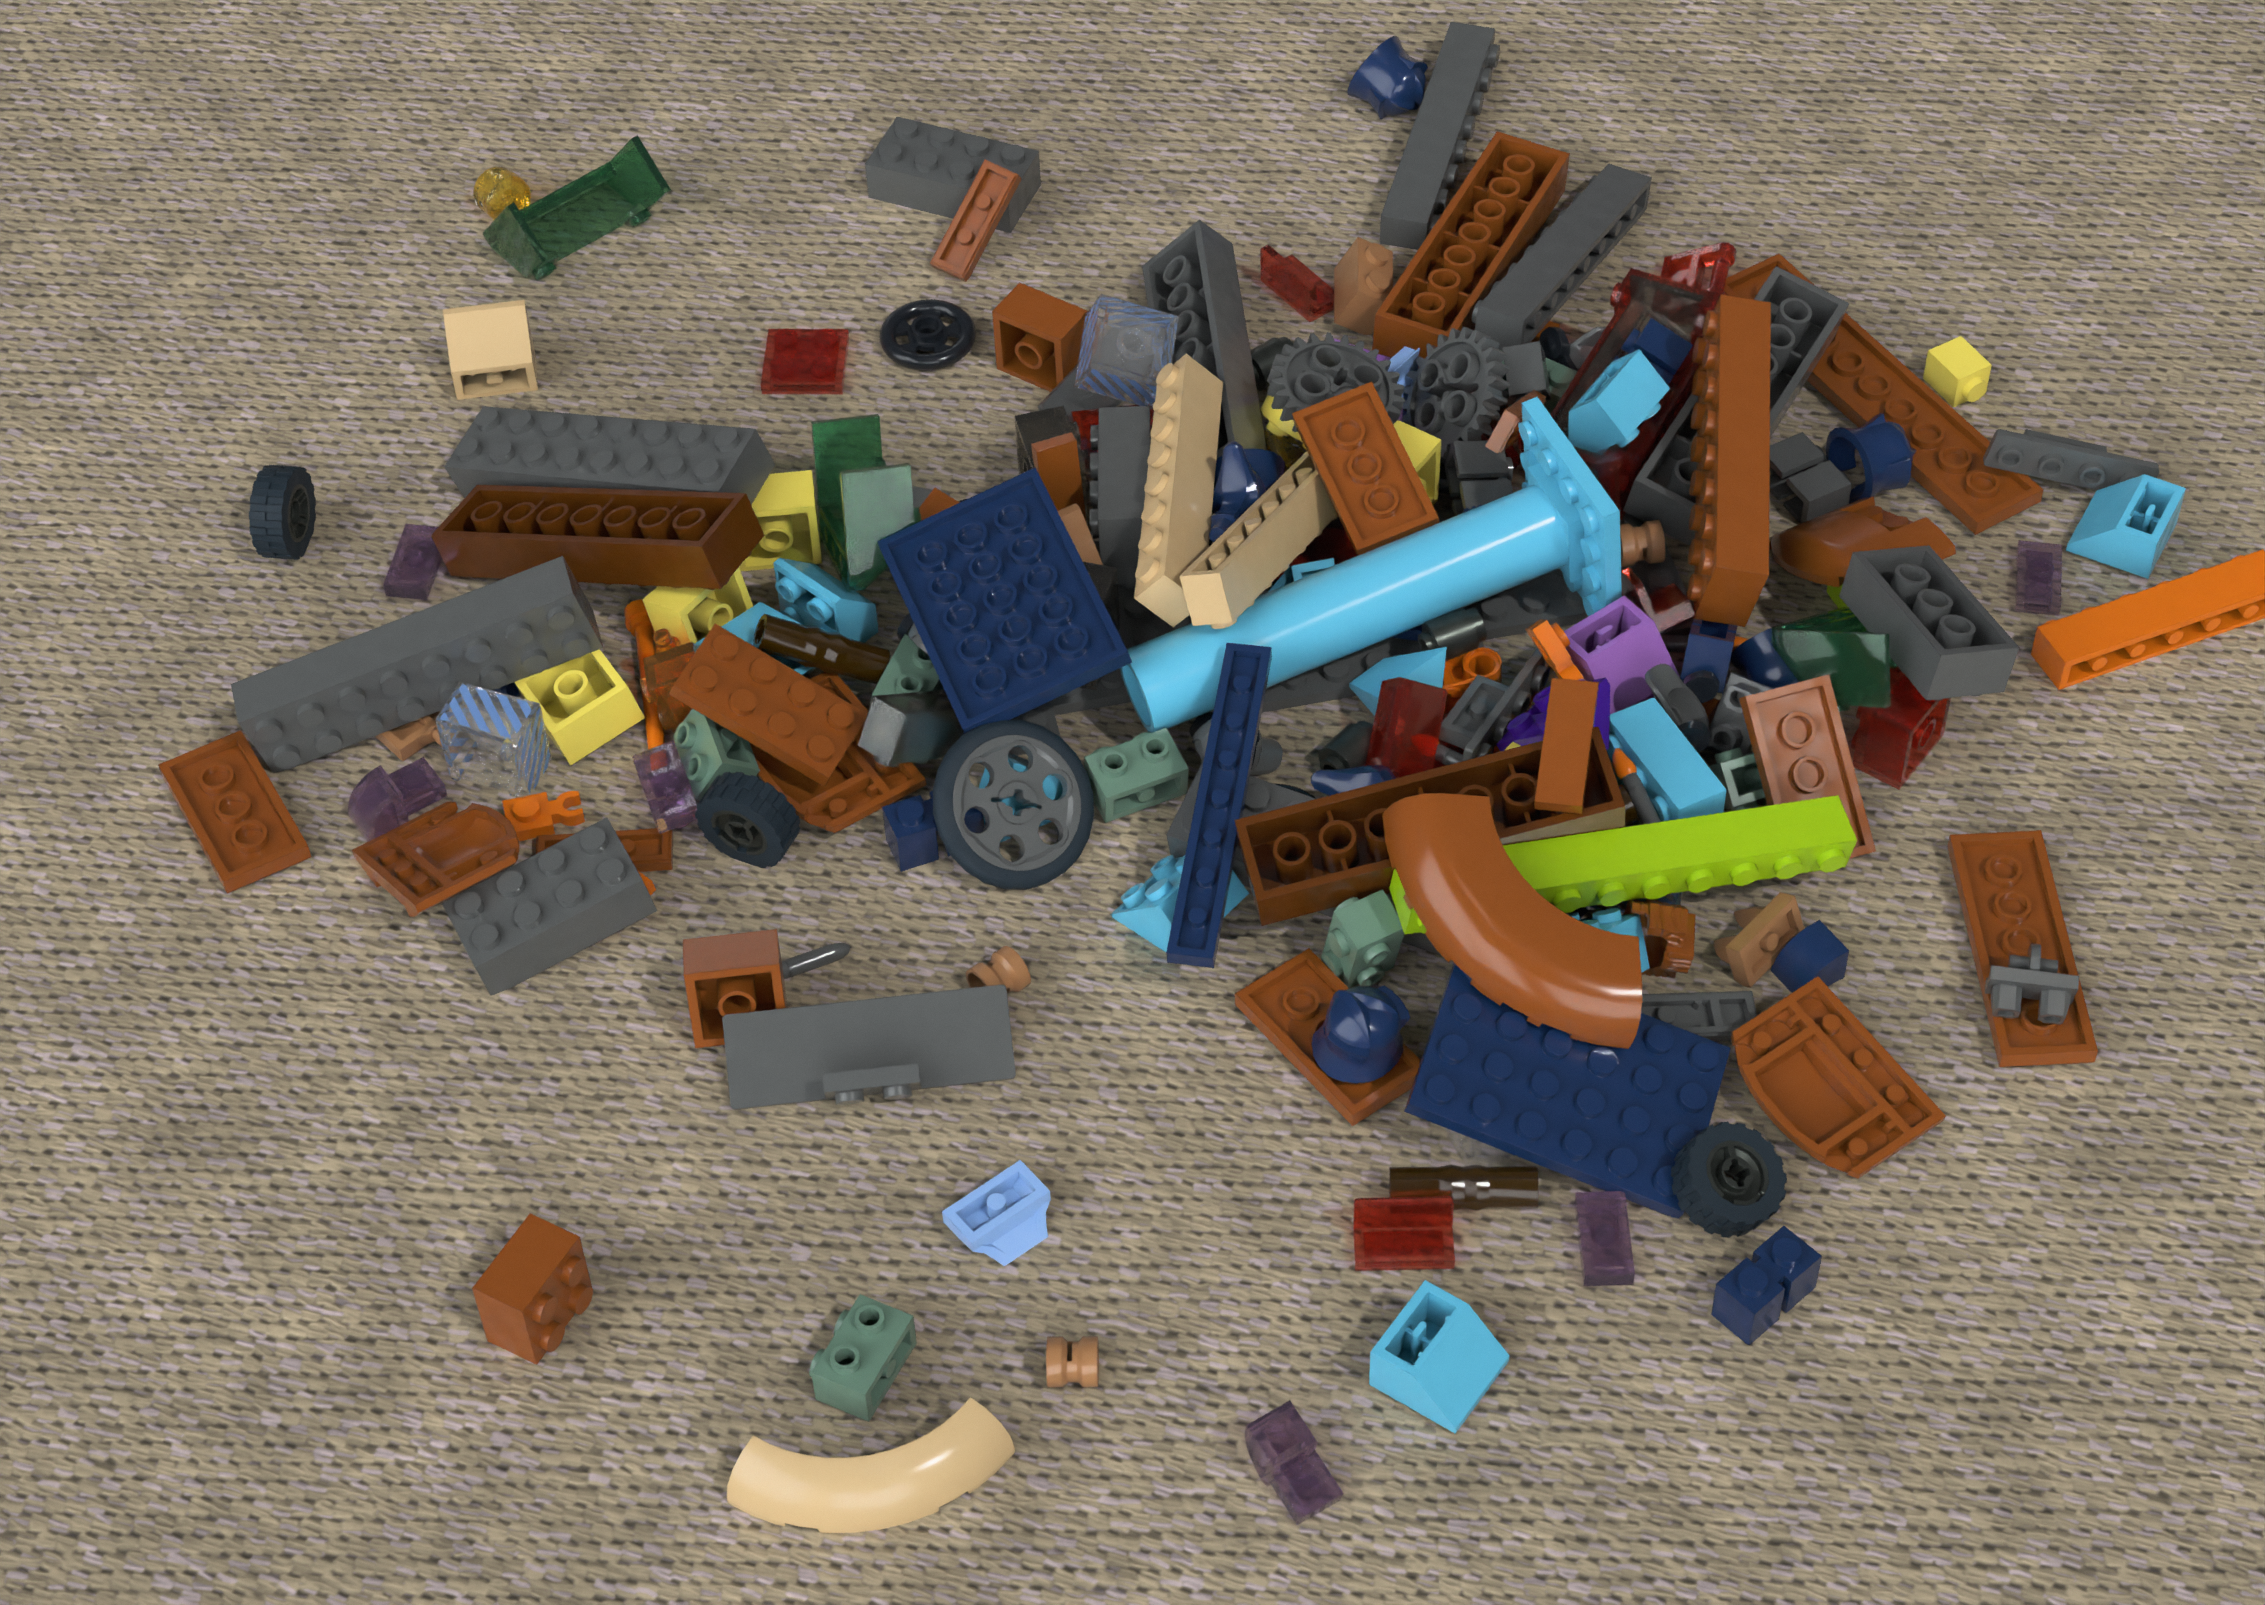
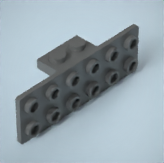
M1005 985L728 1014L722 1018L730 1105L734 1110L835 1099L836 1105H849L864 1102V1096L883 1094L886 1100L911 1097L912 1090L1011 1080L1016 1076L1007 989Z

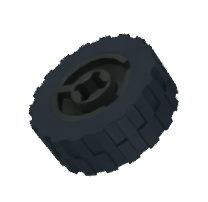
M265 465L263 470L257 474V479L252 487V495L250 496L249 529L250 535H252L253 546L256 547V552L262 555V557L298 560L305 554L314 532L316 498L311 476L304 467Z
M725 772L722 776L718 775L696 806L695 818L698 820L697 825L704 833V837L717 850L725 853L730 858L758 866L759 868L777 865L800 832V818L796 815L794 806L787 801V797L783 793L778 792L768 782L765 783L758 777L745 775L743 772Z
M1720 1122L1716 1126L1712 1124L1706 1127L1687 1142L1683 1149L1677 1153L1674 1159L1676 1161L1675 1166L1671 1169V1177H1673L1674 1182L1672 1185L1674 1195L1676 1194L1679 1200L1678 1205L1682 1212L1685 1211L1690 1217L1689 1220L1695 1225L1698 1224L1703 1227L1704 1231L1710 1234H1721V1237L1727 1238L1732 1235L1739 1237L1747 1234L1752 1229H1756L1781 1207L1779 1204L1785 1199L1786 1195L1784 1188L1785 1183H1787V1176L1783 1171L1782 1165L1784 1163L1781 1157L1774 1151L1775 1147L1770 1141H1766L1760 1132L1755 1129L1746 1128V1125L1741 1123L1729 1124V1122Z

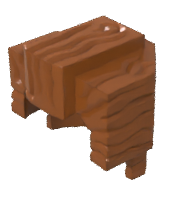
M1650 899L1645 901L1628 900L1623 915H1640L1650 966L1649 969L1642 972V975L1646 973L1648 976L1654 974L1656 977L1670 976L1675 978L1677 972L1687 974L1694 958L1696 914L1688 913V909L1683 905L1661 901L1656 902Z

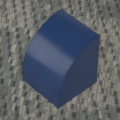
M1818 920L1800 931L1785 945L1775 959L1771 972L1791 993L1817 976L1827 986H1830L1845 977L1849 950Z

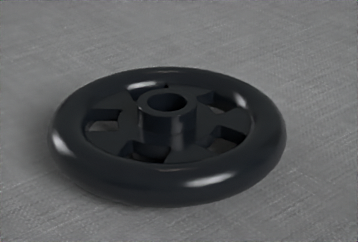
M936 299L918 300L900 306L885 319L880 330V343L886 355L897 364L914 370H936L955 364L969 353L976 338L975 324L965 310L953 303ZM944 317L953 322L949 326H945L941 318ZM916 318L911 325L908 324L907 321ZM907 335L909 343L899 345L896 337ZM948 337L958 338L953 346L945 345ZM917 351H934V353L917 354Z

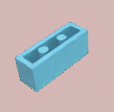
M1654 697L1610 714L1609 749L1607 750L1609 759L1612 762L1614 750L1620 748L1634 762L1637 767V775L1643 783L1661 822L1724 812L1726 788Z

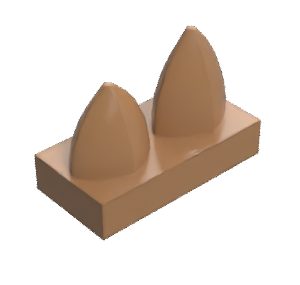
M1780 892L1767 906H1755L1735 911V919L1743 930L1738 935L1726 936L1714 941V950L1717 956L1730 965L1734 980L1742 986L1751 988L1772 967L1785 945L1804 929L1798 904L1793 895Z

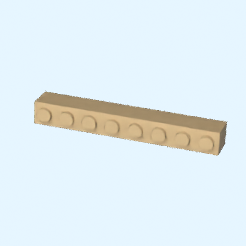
M1188 354L1182 356L1174 364L1168 363L1165 365L1156 378V397L1153 404L1154 416L1150 432L1151 444L1147 459L1148 472L1144 487V510L1141 515V538L1138 543V566L1135 572L1134 599L1173 628L1190 615L1179 576L1209 548L1223 382Z
M1308 451L1179 576L1193 626L1211 625L1213 629H1222L1235 624L1237 618L1255 603V599L1264 590L1271 587L1272 582L1289 568V564L1306 550L1311 541L1321 535L1322 530L1338 517Z

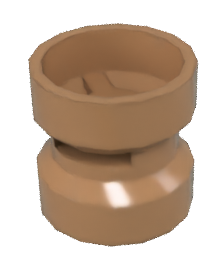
M1659 520L1645 521L1640 527H1633L1628 523L1620 524L1621 567L1634 566L1637 561L1645 560L1649 564L1664 562L1665 539Z
M1003 946L995 951L987 964L977 963L966 971V980L970 988L1005 985L1007 993H1010L1011 991L1020 992L1031 983V976L1025 962L1009 946Z
M1047 1336V1388H1063L1068 1382H1078L1083 1388L1099 1386L1098 1336H1083L1079 1341L1069 1342L1063 1336Z

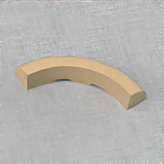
M971 1397L955 1414L926 1435L905 1445L871 1455L830 1458L804 1455L771 1445L753 1435L732 1469L727 1485V1503L749 1515L781 1526L790 1524L798 1527L815 1528L822 1533H856L881 1530L934 1514L939 1511V1507L955 1500L967 1491L971 1493L1007 1462L1015 1453V1447L1011 1436L1002 1423L989 1410Z

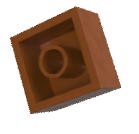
M1019 282L992 311L997 369L1051 392L1082 359L1089 338L1088 334L1079 360L1089 328L1088 324L1082 341L1088 321V311ZM1090 343L1088 344V347H1087V350H1086L1085 355L1087 354V351H1088V349H1089Z
M777 929L683 939V971L695 1048L725 1045L722 1022L724 1015L788 1008Z
M531 1213L472 1287L487 1341L536 1365L547 1351L553 1352L557 1349L563 1339L565 1326L575 1313L580 1315L587 1309L593 1295L580 1236Z

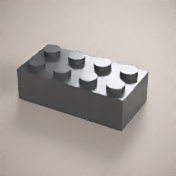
M896 117L865 163L868 198L953 219L986 159L1019 174L1022 179L996 227V230L1011 233L1041 186L1039 151L911 119Z
M1150 406L1100 407L1099 425H1091V450H1098V452L1090 453L1091 478H1093V480H1090L1091 506H1093V509H1090V533L1093 535V539L1099 538V541H1094L1103 563L1104 584L1136 583L1135 572L1139 556L1138 543L1141 538L1142 528L1141 515L1144 510L1145 500L1144 487L1148 472L1147 459L1151 444Z
M1929 545L1852 553L1839 597L1926 700L1981 696L1982 694L2005 691L2020 647Z
M607 817L442 903L490 996L516 986L657 911L640 874Z

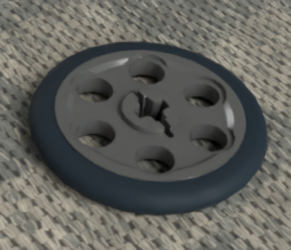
M1022 719L1002 720L971 729L949 748L936 774L933 787V815L939 836L949 854L967 873L986 884L999 888L1027 890L1044 885L1065 873L1080 857L1089 840L1094 819L1093 791L1088 774L1079 757L1060 736L1042 725ZM1013 747L1021 748L1028 756V766L1023 772L1014 770L1008 762V754ZM974 763L985 766L989 772V783L985 788H978L970 781L969 770ZM1048 775L1055 776L1062 783L1063 791L1058 800L1048 798L1043 791V781ZM1015 793V800L1022 803L1024 806H1035L1037 808L1028 807L1014 812L1013 815L1012 807L1007 806L1003 802L992 801L1010 798ZM970 808L978 809L984 815L985 827L980 833L971 832L965 825V814ZM1043 820L1052 821L1058 828V839L1053 845L1044 843L1039 836L1038 829ZM1005 836L1014 838L1020 846L1019 857L1015 861L1006 860L1000 853L999 845Z

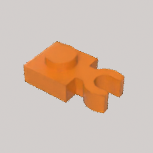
M1540 619L1525 629L1558 678L1584 679L1570 659L1571 656L1566 647L1571 645L1558 623L1555 622L1550 625L1547 620Z
M579 791L564 792L556 800L548 801L547 792L502 801L505 817L513 825L519 841L533 839L541 835L555 834L553 824L562 823L567 826H576L585 822L582 808L567 810L569 807L581 805Z

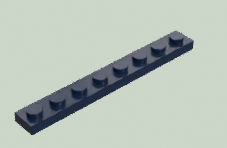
M1236 643L1226 644L1166 951L1167 963L1214 968L1238 843L1234 820L1240 819L1243 816L1272 661L1271 647Z

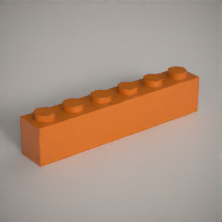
M2262 549L2245 556L2239 555L2230 561L2213 567L2201 568L2181 578L2163 581L2146 590L2134 594H2125L2114 601L2096 607L2085 608L2079 613L2058 620L2047 621L2036 629L2031 655L2057 689L2060 690L2264 619L2265 551Z

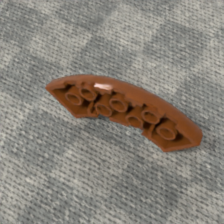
M1424 793L1396 801L1384 811L1382 817L1385 843L1392 870L1396 869L1405 891L1403 898L1409 909L1414 908L1419 919L1427 929L1425 935L1448 963L1452 960L1472 979L1470 984L1483 995L1500 1006L1504 1002L1511 1008L1528 1016L1526 1021L1538 1027L1543 1023L1569 1033L1571 1039L1600 1046L1630 1048L1637 1035L1642 1008V973L1638 936L1617 934L1585 924L1567 915L1542 897L1523 878L1506 853L1495 828L1489 796Z

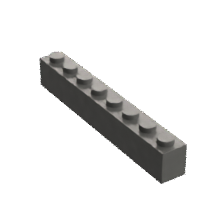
M1450 22L1381 213L1380 244L1418 250L1440 218L1439 212L1443 213L1448 206L1450 190L1447 189L1448 187L1455 188L1458 178L1459 166L1456 163L1463 164L1467 150V140L1465 138L1472 139L1476 120L1473 114L1480 115L1482 110L1484 92L1481 91L1489 90L1492 77V68L1490 67L1496 68L1498 64L1500 45L1494 44L1495 28Z
M1608 164L1598 176H1592L1587 188L1582 193L1578 192L1575 195L1572 204L1566 210L1560 211L1555 223L1550 228L1546 227L1543 230L1540 239L1534 245L1528 246L1522 259L1510 266L1507 275L1501 281L1494 283L1489 295L1484 300L1480 299L1476 303L1472 313V323L1476 324L1475 330L1491 336L1490 339L1499 342V350H1502V347L1530 343L1641 218L1647 209L1652 177L1612 164Z

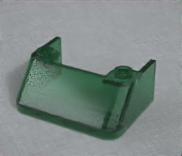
M637 135L630 139L608 163L519 210L514 202L511 203L483 232V236L490 247L525 278L533 275L538 281L557 269L554 263L628 222L634 228L653 216L650 209L671 189Z
M878 414L811 421L818 519L822 544L846 591L865 590L888 568L877 541L921 521L919 508L913 507L911 465L909 463L886 465L882 457L880 416Z
M1848 607L1838 608L1771 628L1772 646L1798 682L1829 674L1839 712L1850 710V706L1887 708L1891 706L1890 691H1910L1915 689L1911 681L1890 658L1889 634L1869 633Z

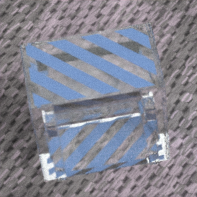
M1101 294L1085 315L1074 387L1135 405L1150 406V409H1152L1156 397L1157 375L1165 365L1172 363L1179 316Z
M459 682L435 719L448 773L452 780L460 781L462 779L509 792L510 796L513 797L518 795L527 796L532 794L552 761L540 703Z

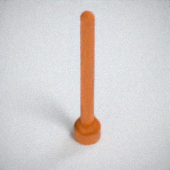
M643 599L630 602L625 607V625L627 630L636 637L650 767L654 771H662L667 766V755L653 641L655 631L642 601Z

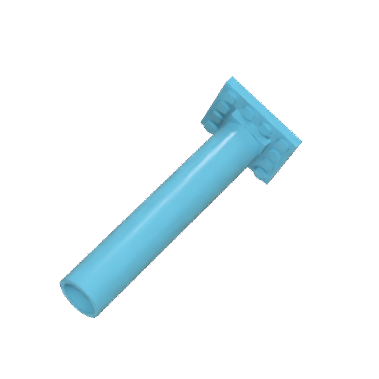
M1532 398L1521 403L1522 422L1518 424L1519 433L1524 443V452L1520 453V460L1525 471V482L1522 483L1521 490L1262 594L1255 599V603L1252 606L1248 607L1237 618V622L1229 627L1213 629L1211 625L1193 626L1191 623L1127 649L1132 663L1120 668L1127 693L1139 719L1148 732L1152 733L1164 728L1169 729L1214 710L1227 643L1272 648V661L1266 687L1269 688L1413 629L1424 622L1461 607L1464 608L1559 568L1563 573L1569 590L1571 592L1577 591L1581 596L1584 609L1589 617L1622 597L1620 510L1539 398Z

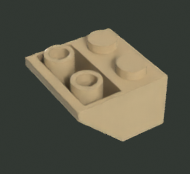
M525 300L443 309L450 369L457 400L538 390L536 355Z

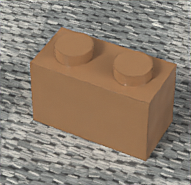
M1357 237L1334 268V323L1362 335H1371L1374 332L1375 314L1393 288V251L1386 249L1378 243H1371Z

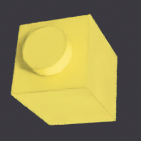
M1959 336L1928 350L1923 379L1952 407H1956L1967 401L1975 402L1986 393L1992 365L1962 336Z

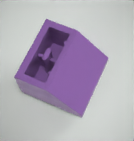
M1625 595L1564 631L1571 645L1566 647V650L1584 679L1591 681L1606 677L1610 683V714L1650 698H1655L1645 681V674L1650 668L1659 664H1667L1679 676L1655 622Z

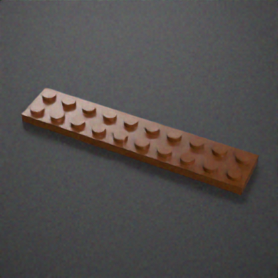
M1777 254L1715 283L1714 296L1719 299L1720 295L1723 294L1754 300L1775 266L1811 284L1813 283L1782 255ZM1845 313L1834 339L1807 379L1813 387L1858 428L1880 413H1884L1886 421L1898 423L1904 429L1911 447L1917 450L1913 456L1911 476L1975 535L2041 502L2044 489L2028 475L1985 466L1983 457L1990 441Z

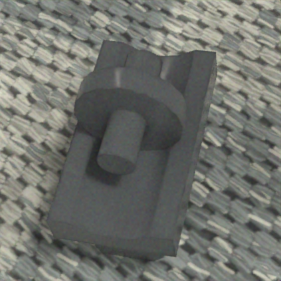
M1732 672L1709 727L1711 737L1705 749L1718 754L1740 747L1743 755L1750 753L1752 745L1739 698L1774 688Z
M2031 943L2027 956L2010 954L2008 967L1991 965L1989 977L1985 981V994H1991L1992 1015L1994 1017L2018 1018L2021 1011V999L2026 998L2039 1000V1021L2060 1025L2063 1024L2069 1006L2072 1004L2078 991L2079 976L2057 973L2058 960L2041 958V944Z

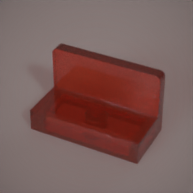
M1269 245L1260 249L1261 281L1308 322H1312L1334 310V289L1291 254L1284 258Z
M1630 567L1621 570L1635 605L1655 622L1659 632L1696 616L1689 599L1674 583L1647 595L1643 583Z
M1402 677L1382 681L1365 765L1387 766L1390 770H1399L1410 774L1433 769L1448 694L1447 690Z
M1453 1197L1356 1198L1353 1207L1355 1271L1454 1269Z

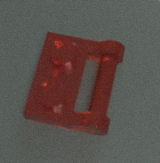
M1722 242L1666 256L1653 305V311L1657 319L1662 321L1674 317H1684L1703 310L1706 312L1708 310L1714 311L1720 295H1726L1724 292L1729 267L1735 262L1736 248L1730 243ZM1713 265L1709 288L1701 290L1705 269Z

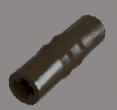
M768 614L761 616L754 633L753 646L765 653L796 661L805 667H817L826 673H838L876 685L890 661V652L887 649L847 638L838 632H827L817 626H805Z
M1456 1165L1440 1167H1389L1390 1209H1444L1450 1211L1469 1209L1476 1211L1488 1208H1538L1537 1166L1487 1167L1481 1165L1464 1167Z

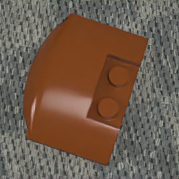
M1874 496L1862 498L1776 533L1769 538V550L1772 549L1773 559L1780 567L1805 580L1834 587H1840L1843 584L1853 552L1929 545L1942 560L1956 554L1955 545L1927 517L1913 522L1907 517L1897 516L1883 510L1879 506H1875Z
M823 672L810 680L869 714L825 787L750 743L760 769L757 777L763 782H768L774 786L778 792L783 793L787 797V801L796 809L795 813L800 819L833 833L927 785L925 777L837 673Z
M445 802L353 849L352 852L376 887L382 886L405 906L409 917H415L512 867L517 862L520 846L519 839L513 825L503 814L490 807L472 803L467 809L456 813L458 810L456 802Z
M1818 976L1743 1024L1731 1034L1732 1046H1735L1737 1064L1751 1094L1768 1118L1788 1139L1804 1152L1831 1168L1848 1173L1847 1175L1859 1179L1940 1124L1946 1117Z

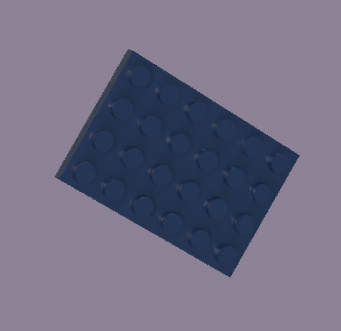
M1036 467L877 541L964 733L980 725L1011 720L1132 663L1130 655Z
M1453 963L1404 1112L1661 1214L1680 1218L1684 1211L1682 1212L1678 1205L1679 1200L1676 1194L1674 1195L1672 1185L1674 1182L1673 1177H1671V1169L1675 1166L1676 1161L1674 1159L1677 1153L1683 1149V1146L1709 1126L1731 1048L1644 1013H1641L1637 1035L1629 1049L1600 1046L1571 1039L1570 1034L1543 1023L1538 1027L1526 1021L1528 1016L1511 1008L1504 1002L1501 1006L1471 985L1472 979Z

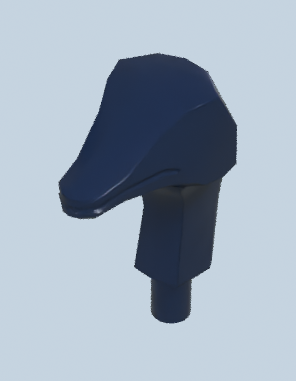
M1235 441L1229 442L1223 448L1222 464L1214 489L1212 511L1215 514L1211 516V530L1209 533L1213 543L1266 492V487L1261 477L1254 471L1246 458L1243 446Z
M1364 765L1339 770H1317L1311 776V784L1315 790L1330 796L1396 779V777L1387 766Z

